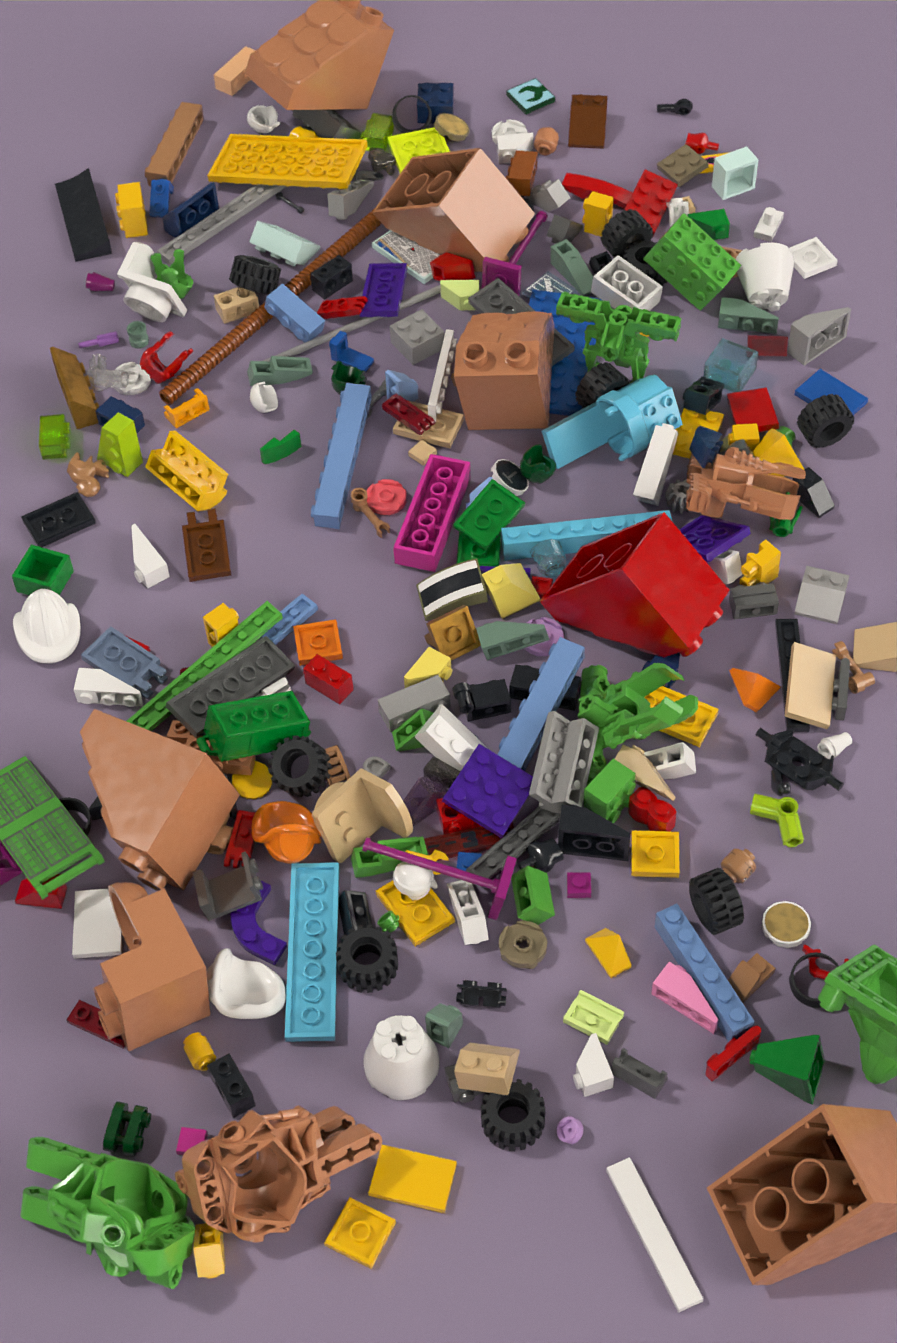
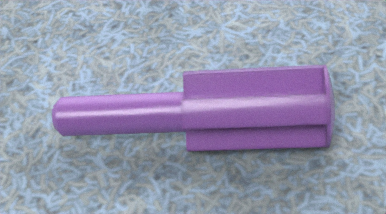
M115 331L98 335L97 339L80 342L78 345L79 348L97 344L101 347L119 343V337Z

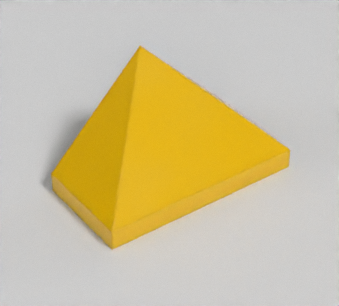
M604 928L585 938V942L610 978L631 968V962L619 934Z

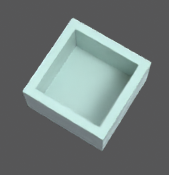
M744 147L714 159L712 188L722 200L755 189L758 167L757 157L748 147Z

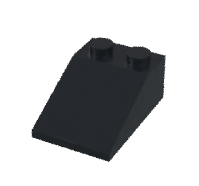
M562 805L558 845L563 854L628 862L631 833L585 807Z

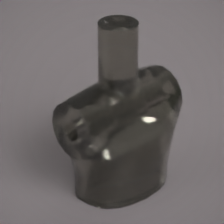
M376 148L369 152L368 159L371 162L373 171L384 169L389 175L395 173V170L392 168V166L396 165L394 155L386 152L383 148Z

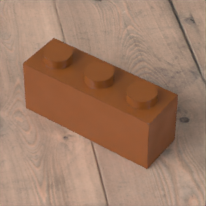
M516 150L515 156L511 157L506 179L521 196H530L537 172L538 152Z

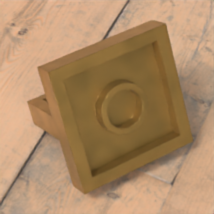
M462 605L426 623L430 632L424 635L427 644L434 646L438 652L450 657L451 661L481 646L477 630L466 605Z

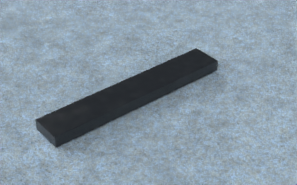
M798 619L775 620L784 715L791 646L794 642L800 644ZM785 717L786 730L794 729V732H809L810 724Z

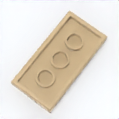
M796 642L793 643L791 646L785 717L824 729L829 728L836 655Z

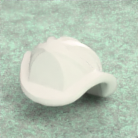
M48 589L34 591L24 602L22 610L17 612L13 618L14 633L20 648L30 659L36 662L55 663L69 657L78 645L81 630L78 610L74 604L66 603L54 591Z
M225 948L216 955L214 963L206 970L209 1000L225 1016L237 1019H260L278 1013L285 1004L286 987L283 980L277 973L261 962L241 960L235 957L230 949Z

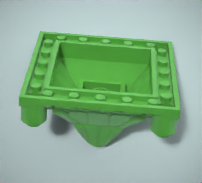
M873 944L831 971L824 981L825 985L818 999L821 1002V1007L829 1012H834V1010L841 1011L844 1004L849 1007L848 1012L861 1039L860 1057L862 1071L866 1079L871 1083L883 1084L897 1076V958Z

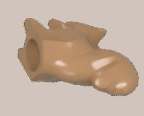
M76 452L68 464L67 473L72 481L78 484L76 488L80 494L85 497H93L100 490V483L94 476L109 478L107 474L109 470L102 459L93 463V456H90L84 462L80 460V454Z

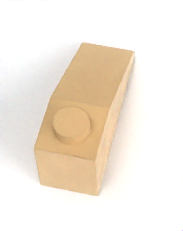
M623 744L615 760L636 773L635 784L674 801L676 797L651 761L644 755L645 751L635 745L630 748Z

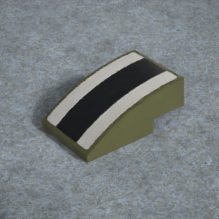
M477 558L442 569L416 585L425 621L436 619L462 605L472 606L488 602L487 591Z

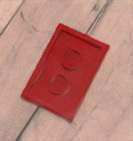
M767 387L727 394V401L735 425L757 424L758 432L769 431L772 428L775 430L779 429V422Z

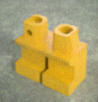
M765 539L759 544V552L757 554H747L746 563L741 566V572L744 576L740 578L739 584L745 587L754 586L761 582L769 584L776 579L779 573L781 552Z

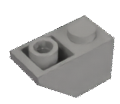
M559 179L552 182L548 180L541 186L538 184L532 188L530 196L526 197L533 204L548 212L559 208L570 198Z

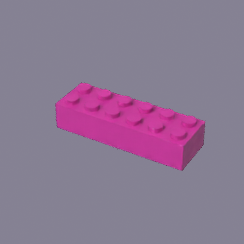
M430 454L393 547L395 564L436 572L471 479L470 462Z

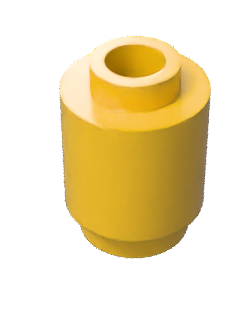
M195 1032L184 1039L183 1049L193 1068L201 1071L208 1070L207 1065L216 1060V1055L207 1038L200 1032Z

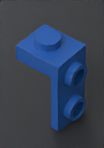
M151 180L150 217L162 218L169 213V196L174 194V186L170 180Z
M340 330L330 340L331 360L341 361L345 366H354L365 372L374 363V358L348 347L347 333Z

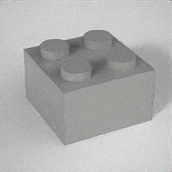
M422 309L390 325L391 343L412 365L442 349L445 336L444 331Z

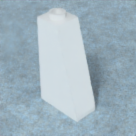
M663 423L662 426L656 425L633 493L638 501L657 506L659 504L678 437V432L674 430L672 425Z

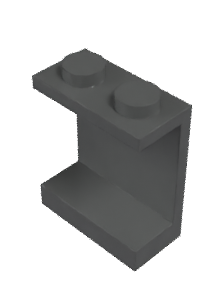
M246 851L241 853L244 863L243 867L208 880L202 869L193 872L199 906L208 921L262 900L260 890L263 889L259 876H256L259 868L255 859H250Z

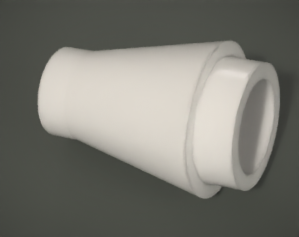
M847 732L823 738L818 744V752L828 759L832 755L835 758L847 746L852 744V738Z

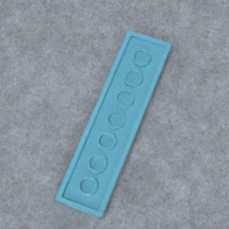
M339 862L291 864L285 1016L286 1042L335 1041Z

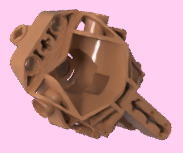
M300 1105L295 1106L293 1109L281 1110L278 1113L259 1115L254 1110H250L239 1122L231 1121L221 1128L219 1135L204 1140L188 1149L182 1157L183 1169L175 1172V1179L180 1190L190 1198L193 1212L209 1226L225 1233L233 1232L242 1240L262 1242L264 1241V1236L268 1233L288 1232L291 1224L295 1223L299 1210L316 1198L322 1197L324 1193L331 1189L329 1177L376 1154L382 1146V1137L365 1124L355 1125L354 1118L337 1106L329 1107L314 1115ZM236 1173H238V1174L247 1173L246 1175L236 1176Z

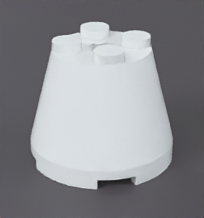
M760 243L761 247L751 250L746 248L737 255L736 261L742 265L737 274L749 303L760 309H768L771 312H775L788 300L794 268V254L783 244Z
M393 1016L377 1024L364 1055L366 1078L372 1088L394 1100L412 1099L426 1092V1089L438 1075L439 1055L436 1045L414 1017Z

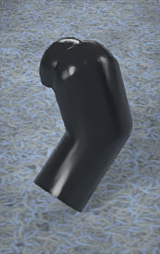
M776 769L772 770L771 788L773 792L779 796L790 794V783H783V774Z

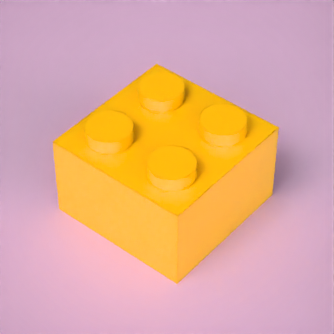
M140 182L117 185L118 193H115L116 204H119L116 205L117 215L119 218H122L119 220L121 231H125L126 238L148 235Z

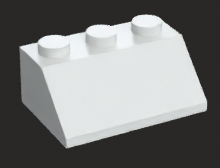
M443 704L437 708L415 735V738L456 777L478 744L487 748Z

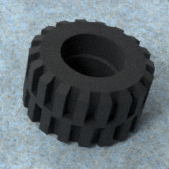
M632 209L617 213L604 226L605 229L601 233L602 245L614 258L618 255L623 258L624 251L627 250L629 245L633 246V243H640L643 240L649 242L653 238V229L640 213Z
M643 240L640 243H633V246L629 245L627 250L624 251L623 259L661 286H664L668 281L643 260L656 243L650 240L649 242Z
M238 255L234 257L229 280L243 289L270 294L277 288L281 268L261 258Z
M600 363L588 371L581 379L575 393V399L578 404L585 408L595 403L602 395L629 385L628 378L610 363Z
M837 394L823 395L820 398L814 399L802 409L801 414L797 418L798 428L810 446L815 448H824L840 441L848 434L854 424V415L844 400Z
M297 735L293 736V740L289 737L285 738V743L279 742L276 745L278 749L271 752L273 759H269L268 764L272 768L268 770L269 774L273 775L271 777L272 781L280 789L297 797H303V795L306 797L312 796L311 792L317 794L320 791L319 787H325L327 783L324 781L326 778L329 779L331 775L328 773V770L332 769L331 764L328 763L330 760L329 755L325 753L326 750L307 737L302 736L301 738ZM307 755L309 758L307 771L301 777L293 778L291 775L293 762L298 757Z
M715 868L690 879L689 894L693 908L702 925L712 935H717L743 923L744 910L741 897L734 882L723 869Z
M362 925L357 926L355 931L353 929L348 930V936L343 934L340 938L341 943H338L336 947L337 967L341 980L344 983L347 982L348 987L351 989L356 987L358 992L366 989L367 993H372V989L375 988L377 991L382 990L383 984L388 986L391 983L390 978L394 979L396 970H398L397 947L388 931L383 933V929L379 926L374 929L373 925H367V928H362ZM367 952L380 956L375 963L370 965H361L354 961L360 954Z
M517 1079L516 1082L511 1083L508 1095L488 1092L487 1095H484L481 1105L482 1128H484L485 1136H490V1142L493 1145L498 1142L500 1149L504 1150L505 1146H507L509 1151H515V1147H520V1150H524L527 1143L530 1146L535 1144V1138L539 1139L541 1137L542 1130L545 1127V1102L543 1097H540V1091L537 1088L532 1090L531 1083L527 1082L524 1085L521 1079ZM516 1106L522 1108L528 1116L519 1123H508L499 1117V1113L507 1107Z

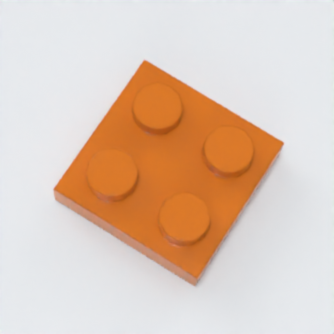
M336 619L293 626L299 666L307 665L316 654L328 661L343 659Z

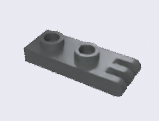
M847 658L841 660L838 679L834 678L833 692H837V696L832 699L831 710H835V720L844 721L847 709L850 660Z

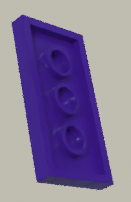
M369 263L362 294L368 301L362 309L360 317H398L408 270L407 263Z

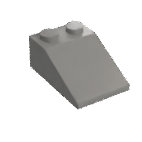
M846 307L814 313L795 320L790 328L787 353L801 364L806 365L845 339L851 309Z

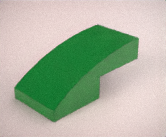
M293 430L280 441L273 437L260 448L262 463L276 462L301 448L300 433Z

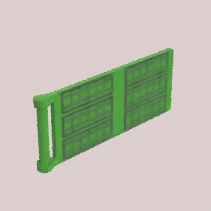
M26 756L0 770V841L42 900L49 896L48 893L96 864L99 866L105 862L101 853L91 843ZM91 854V857H89L88 859L84 860L83 862L79 863L78 865L59 875L58 877L46 883L45 885H42L43 882L47 881L48 879L52 878L53 876L57 875L58 873L62 872L63 870L67 869L68 867L72 866L73 864L77 863L78 861L82 860L83 858Z

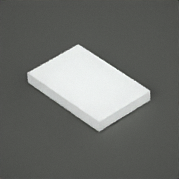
M108 889L75 891L73 958L121 955L123 935L112 908Z

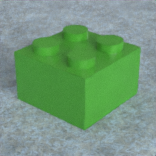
M613 758L584 789L583 807L615 823L621 811L629 806V797L634 793L636 787V773Z

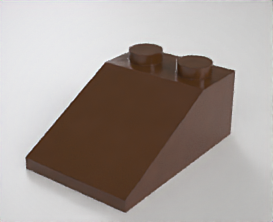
M572 94L568 147L604 149L608 96Z

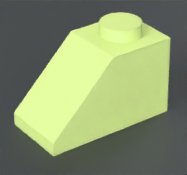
M440 280L441 297L460 311L476 310L469 304L468 298L479 291V280Z

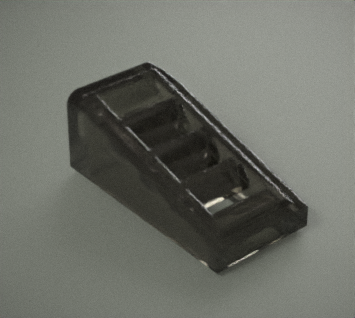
M432 757L423 769L425 781L448 788L451 787L461 772L436 757Z

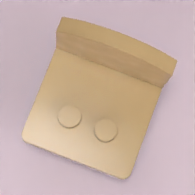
M362 768L346 782H338L329 786L319 797L312 813L314 824L318 831H320L332 859L339 863L344 862L352 854L353 848L360 847L365 842L366 837L370 838L382 826L403 838H407L413 832V823L409 811L392 784Z

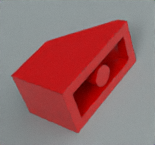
M61 874L53 876L52 878L43 882L42 885H45L46 883L50 882L51 880L55 879ZM26 878L20 883L15 903L62 909L67 892L66 883L48 893L49 896L42 900Z

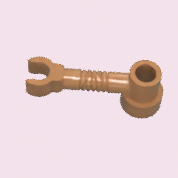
M363 488L353 489L351 492L353 509L358 512L362 511L374 525L376 534L380 538H382L381 529H385L390 533L389 524L380 520L367 505V491Z
M843 641L834 643L836 648L832 650L833 654L840 660L843 658L850 660V671L853 676L849 677L848 687L850 691L857 694L864 691L866 687L875 684L874 675L871 672L864 674L849 655Z

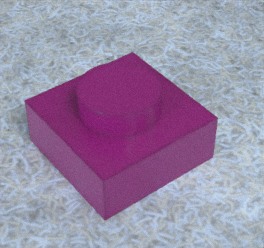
M567 872V898H591V872Z

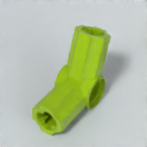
M754 794L750 814L776 820L779 825L782 843L788 846V848L797 847V845L802 844L804 838L798 816L797 801L791 797L776 799Z

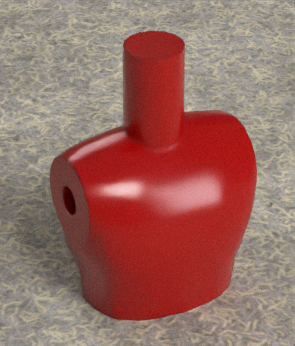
M688 133L685 144L697 154H703L706 149L718 151L719 144L709 142L706 133Z

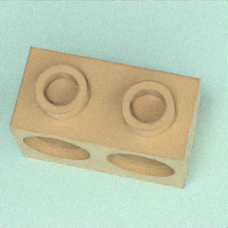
M241 287L214 295L216 310L224 324L251 315L255 309L259 308V301L255 292Z

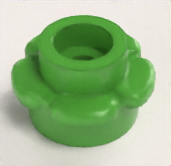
M388 911L380 917L377 924L383 929V932L388 931L391 933L399 926L398 920L400 917L392 911Z

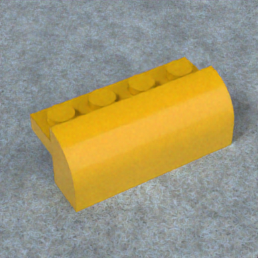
M169 431L163 449L151 450L145 468L195 510L204 511L211 509L225 497L227 490L224 488L228 473L177 431Z

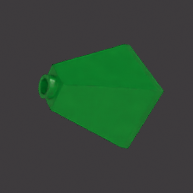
M814 1034L758 1044L756 1050L753 1049L751 1051L750 1064L754 1065L755 1072L813 1105L825 1062L820 1035Z

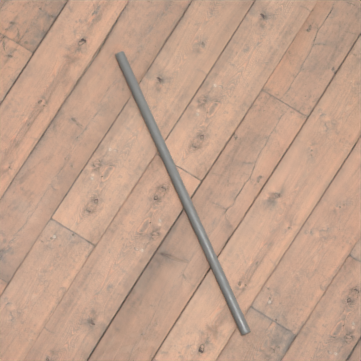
M440 285L401 301L400 310L441 293ZM384 317L361 318L275 356L293 357L330 341L340 330L349 333Z

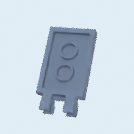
M111 626L81 654L83 661L95 669H101L139 690L146 699L153 694V691L150 690L152 685L147 682L152 676L160 684H163L168 679L165 675L167 671L159 666L161 663L158 657Z

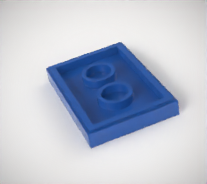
M819 369L800 385L794 394L808 404L823 395L837 394L844 400L853 415L868 402L867 397L822 369Z

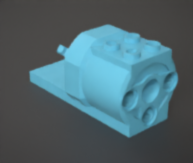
M649 375L617 391L612 390L602 395L595 403L542 430V435L549 456L556 463V469H559L607 442L615 453L621 454L618 459L624 461L628 457L630 458L647 448L648 443L651 442L656 425L662 426L664 423L672 425L676 429L683 425L673 388L667 386L658 376Z

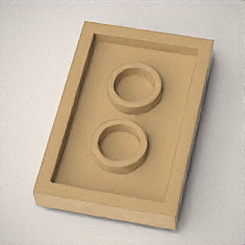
M409 401L428 415V405ZM442 409L441 414H437L435 425L430 426V429L427 431L424 430L421 436L397 420L393 427V434L418 441L423 440L426 443L450 449L464 421V414Z

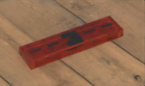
M513 822L509 826L504 836L514 828ZM480 826L424 838L428 855H431L434 850H439L446 854L448 858L457 857L458 852L475 853L489 850L502 838Z

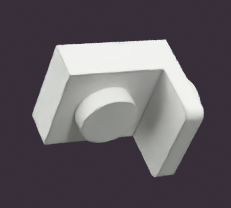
M672 198L671 202L666 203L667 207H669L670 226L683 213L689 214L688 201H683L682 198Z

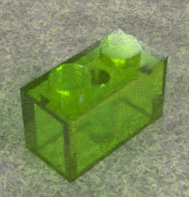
M372 113L370 120L366 122V129L362 131L360 139L367 140L368 147L366 151L385 153L388 146L387 137L392 136L394 132L392 116Z
M64 414L40 416L39 449L43 460L67 458V449L71 448L70 438L68 437V434H71L70 422H66Z

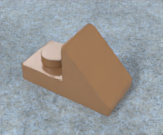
M756 953L748 962L742 960L728 979V982L742 1003H744L775 973V967Z

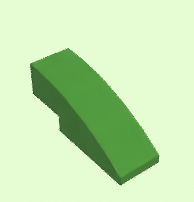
M423 836L379 840L377 842L404 852L409 850L428 855ZM363 847L353 848L351 855L355 878L391 872L395 870L398 864L403 862L369 850L364 852L362 851Z

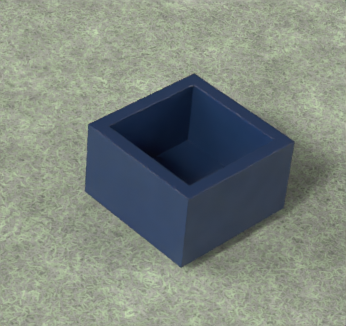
M418 83L417 96L423 98L431 109L432 118L430 124L435 122L439 114L448 113L454 115V83ZM417 98L418 124H425L428 119V108L422 100Z

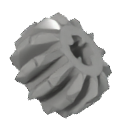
M686 478L683 482L677 479L675 483H670L666 491L667 507H672L673 512L679 510L681 514L683 511H687L689 514L691 512L686 508V490H689L690 486Z

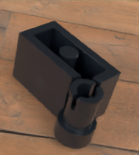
M505 679L491 680L476 685L461 682L452 688L454 697L458 700L460 712L466 714L468 722L511 713V698Z

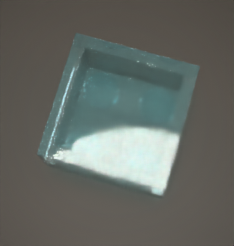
M722 338L705 362L703 377L724 383V389L740 392L757 368L759 352Z

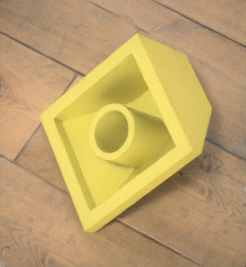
M521 563L499 565L482 574L486 591L502 619L541 600Z

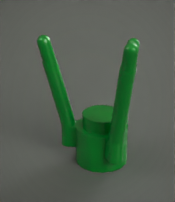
M799 506L792 521L777 518L774 520V517L769 516V530L778 537H786L792 534L793 527L801 514L803 506Z

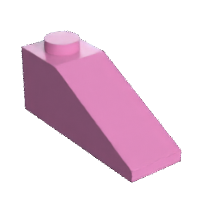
M668 962L653 982L651 994L714 1034L717 1030L718 1018L691 975L682 966Z

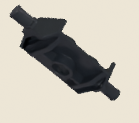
M761 727L757 730L755 736L766 742L765 746L767 749L764 762L805 790H815L827 784L837 789V791L843 787L844 782H841L831 774L834 756L832 755L829 760L794 737V729L779 732L775 735L769 734ZM792 762H800L803 766H796Z

